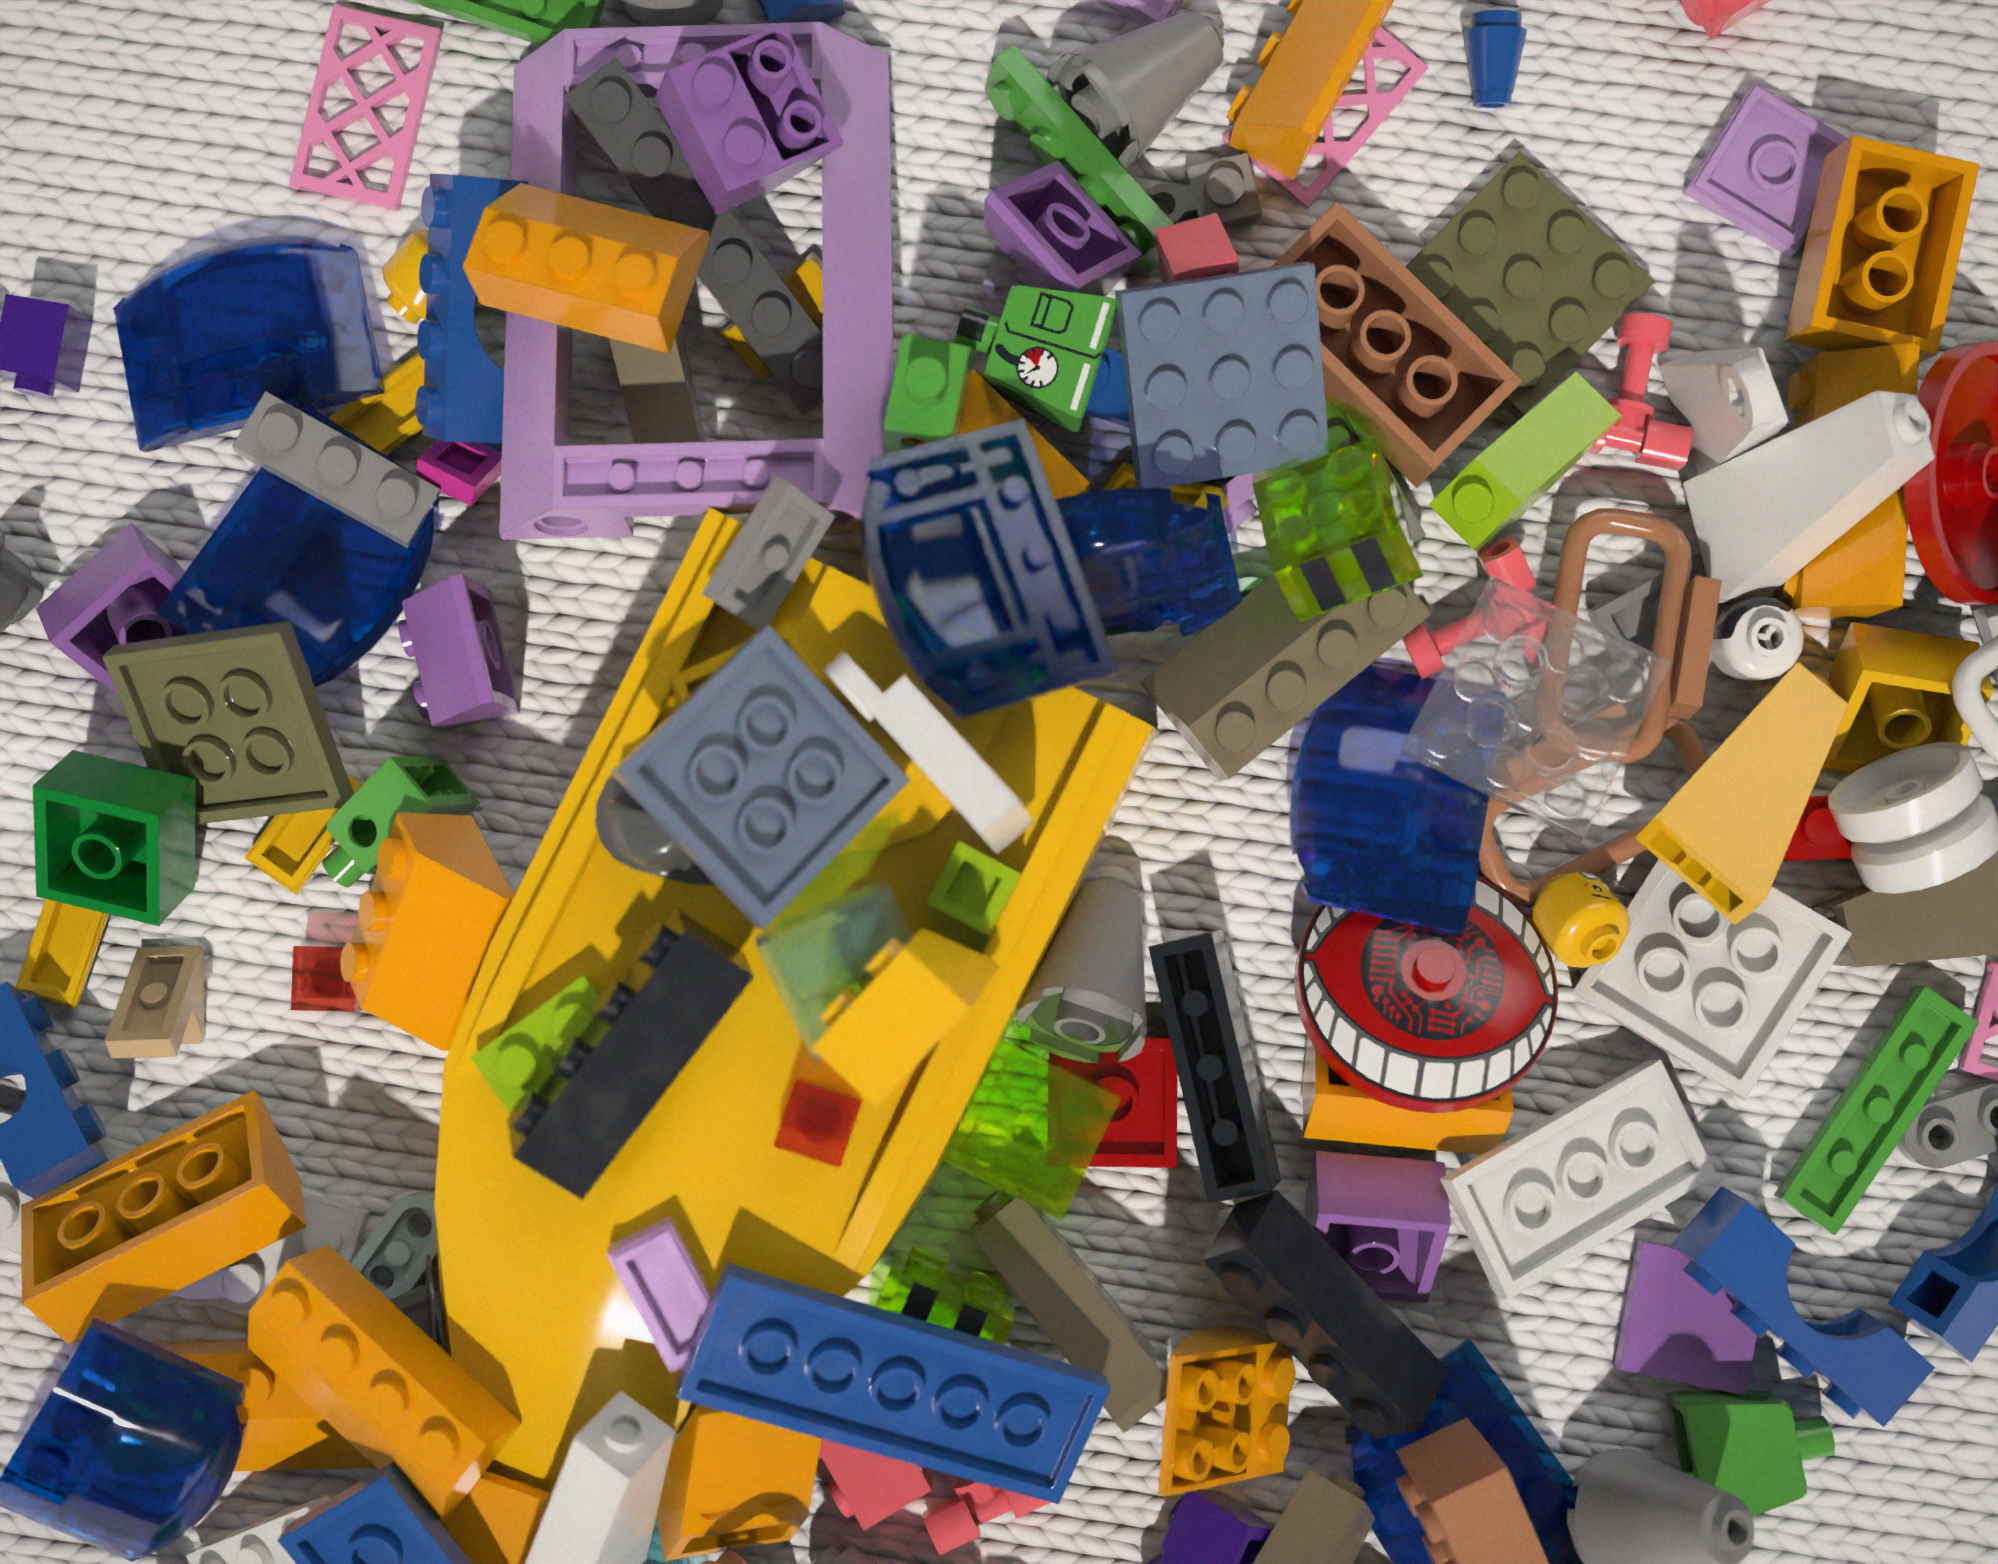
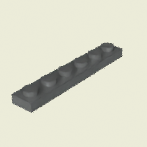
M615 57L564 96L565 102L652 217L709 231L710 239L697 277L802 415L823 400V334L730 209L714 216L673 133Z

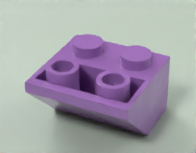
M784 22L667 69L655 96L714 216L774 190L840 148L844 143Z

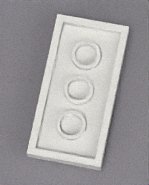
M1648 1059L1440 1178L1496 1296L1510 1299L1715 1177L1717 1174L1662 1060Z

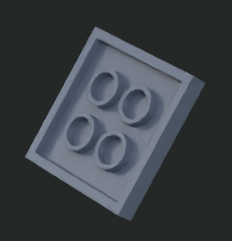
M1299 262L1115 291L1136 487L1141 491L1330 460L1315 264Z
M769 625L760 628L610 772L757 928H766L910 781Z

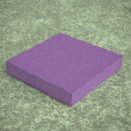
M1637 1239L1613 1366L1622 1371L1746 1395L1757 1335L1729 1312L1736 1302L1722 1289L1713 1297L1686 1275L1682 1270L1690 1261L1673 1246Z

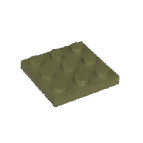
M1520 151L1405 266L1522 380V383L1502 402L1518 420L1656 282Z
M290 621L114 645L102 656L147 767L196 779L195 825L341 808L354 795Z

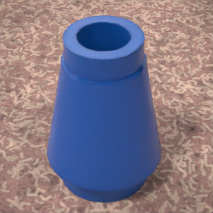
M1487 10L1471 14L1470 28L1464 30V39L1472 94H1474V107L1496 109L1511 106L1512 93H1514L1528 31L1526 28L1521 27L1522 14L1520 12Z

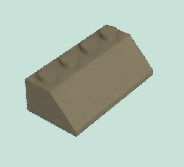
M1339 522L1335 523L1139 682L1218 781L1230 779L1432 614L1389 561L1387 563L1397 584L1372 593L1350 548L1351 545L1362 542V540ZM1322 556L1325 557L1347 603L1325 611L1321 610L1299 567L1303 563Z

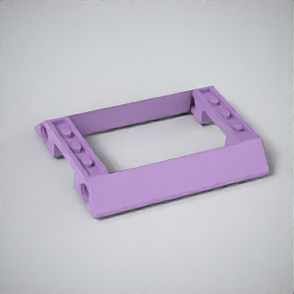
M822 22L785 23L844 142L840 148L822 158L823 439L570 446L573 328L506 311L499 536L502 540L633 536L634 517L706 515L709 508L724 515L751 514L774 476L790 482L835 515L827 531L896 529L895 466L885 464L884 422L894 378L890 80L888 55ZM780 23L564 29L514 66L510 180L528 181V185L576 197V121L580 120L565 102L564 96L615 57L645 97L653 98L657 94L667 69Z

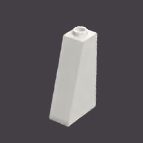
M1875 391L1683 482L1707 577L1722 580L1718 603H1735L1759 596L1768 597L1935 458L1929 439L1931 432L1930 420L1925 409L1919 404L1917 395Z
M620 1390L574 1437L525 1564H643L647 1559L675 1431Z

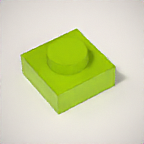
M958 841L926 903L985 935L991 936L1023 874Z

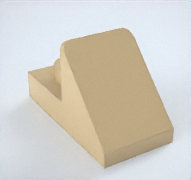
M202 946L138 947L104 1040L111 1059L177 1057L181 1044H199L203 1042L205 1037V974Z

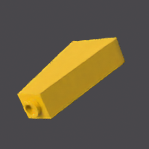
M1797 662L1637 834L1635 839L1734 925H1737L1767 898L1849 704L1835 693L1833 686L1827 679L1817 673L1810 672L1801 663Z

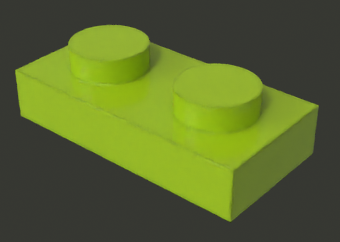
M588 974L581 976L470 1057L509 1114L525 1092L531 1089L537 1093L552 1073L550 1071V1063L563 1041L571 1034L579 1037L595 1017L592 1010L601 992Z

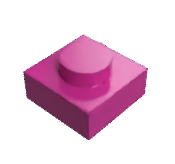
M437 440L418 459L415 475L436 486L444 494L472 506L501 475L502 453L479 442H445Z

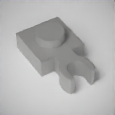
M1248 153L1186 167L1184 175L1187 186L1176 187L1172 184H1158L1147 191V194L1153 201L1164 199L1172 204L1174 211L1167 217L1174 224L1180 223L1185 218L1194 216L1199 218L1217 213L1223 227L1227 228L1260 220L1262 215Z

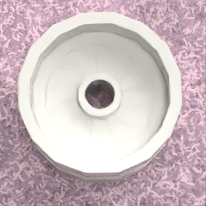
M1935 742L1910 747L1884 756L1856 770L1842 780L1828 796V807L1840 834L1853 841L1851 845V858L1862 883L1874 892L1897 894L1923 890L1945 883L1977 868L1998 851L1997 811L1991 799L1979 794L1983 788L1981 774L1970 749L1959 743Z

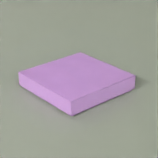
M1753 82L1744 93L1683 193L1790 258L1798 251L1808 234L1824 157L1848 138L1756 82Z

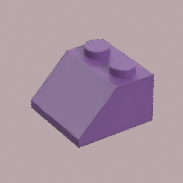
M1059 161L991 190L985 198L984 228L999 243V247L1005 257L1017 264L1038 288L1107 296L1142 255L1139 249Z
M132 523L128 524L36 608L49 642L117 696L118 694L102 658L114 645L236 629L235 625L185 570Z
M464 574L450 576L402 601L406 619L398 622L399 635L406 655L409 658L415 656L421 681L413 683V692L417 708L423 719L430 718L432 726L451 730L520 712L490 590Z
M1316 1151L1306 1191L1304 1218L1382 1300L1428 1303L1451 1226L1448 1195L1440 1178L1446 1176L1445 1162L1425 1161L1410 1157L1391 1158L1356 1155L1349 1152Z

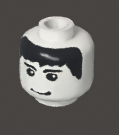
M1759 596L1737 601L1724 609L1716 617L1710 657L1719 670L1733 679L1758 681L1778 677L1793 667L1802 652L1804 633L1801 621L1791 607L1775 598Z

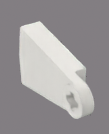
M1762 348L1698 351L1659 366L1678 425L1693 428L1689 453L1698 475L1769 442L1789 422Z
M844 651L823 669L869 722L875 718L997 855L1033 824L1031 816L1018 798L905 675L883 694Z

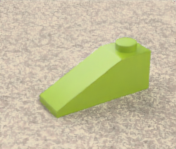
M1576 371L1481 452L1428 505L1473 550L1479 552L1487 545L1497 541L1623 416Z

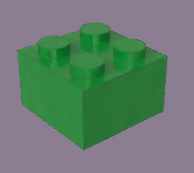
M72 750L33 785L36 897L160 926L195 888L196 779Z

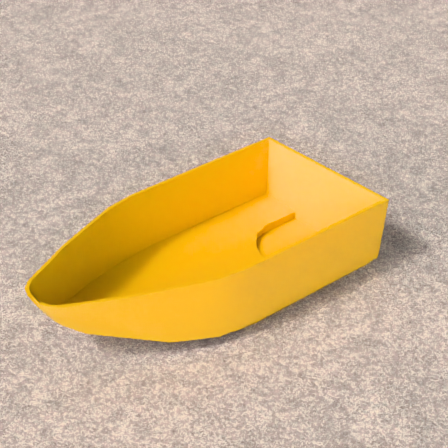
M709 508L488 947L444 1062L434 1201L444 1351L522 1422L485 1471L511 1480L526 1482L534 1488L552 1494L574 1437L620 1390L675 1431L672 1446L696 1406L699 1405L677 1398L676 1383L683 1367L671 1373L668 1370L607 1257L608 1246L671 1216L712 1294L725 1263L844 1297L861 1282L878 1264L929 1191L956 1136L955 1133L965 1112L970 1108L980 1088L978 1085L989 1063L994 1060L1018 1012L1020 1000L1023 998L1022 996L1072 904L1157 733L1154 726L1129 713L1105 703L810 557L769 623V626L776 630L789 623L796 622L823 685L910 781L766 928H757L716 884H688L638 871L615 860L602 845L595 824L597 800L606 782L613 777L610 772L679 707L668 677L746 643L758 631L702 594L744 526L743 523L712 508ZM844 651L883 694L905 675L1018 798L1031 816L1033 824L997 855L875 718L869 722L823 669ZM958 841L1023 874L991 936L985 935L926 903ZM679 909L743 952L754 978L585 1198L581 1200L512 1158L509 1136L510 1127L507 1126L510 1114L470 1057L581 976L588 974L600 992L614 978L622 981L638 961L635 953L647 931L657 922L665 925L673 913ZM923 928L990 957L1000 967L972 1006L877 1107L871 1104L811 1048L828 1030V1027L818 1018L847 987L858 996L875 979L864 968L893 937L905 946Z

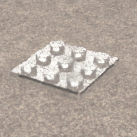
M1490 576L1401 748V753L1581 841L1591 825L1673 662L1496 577Z

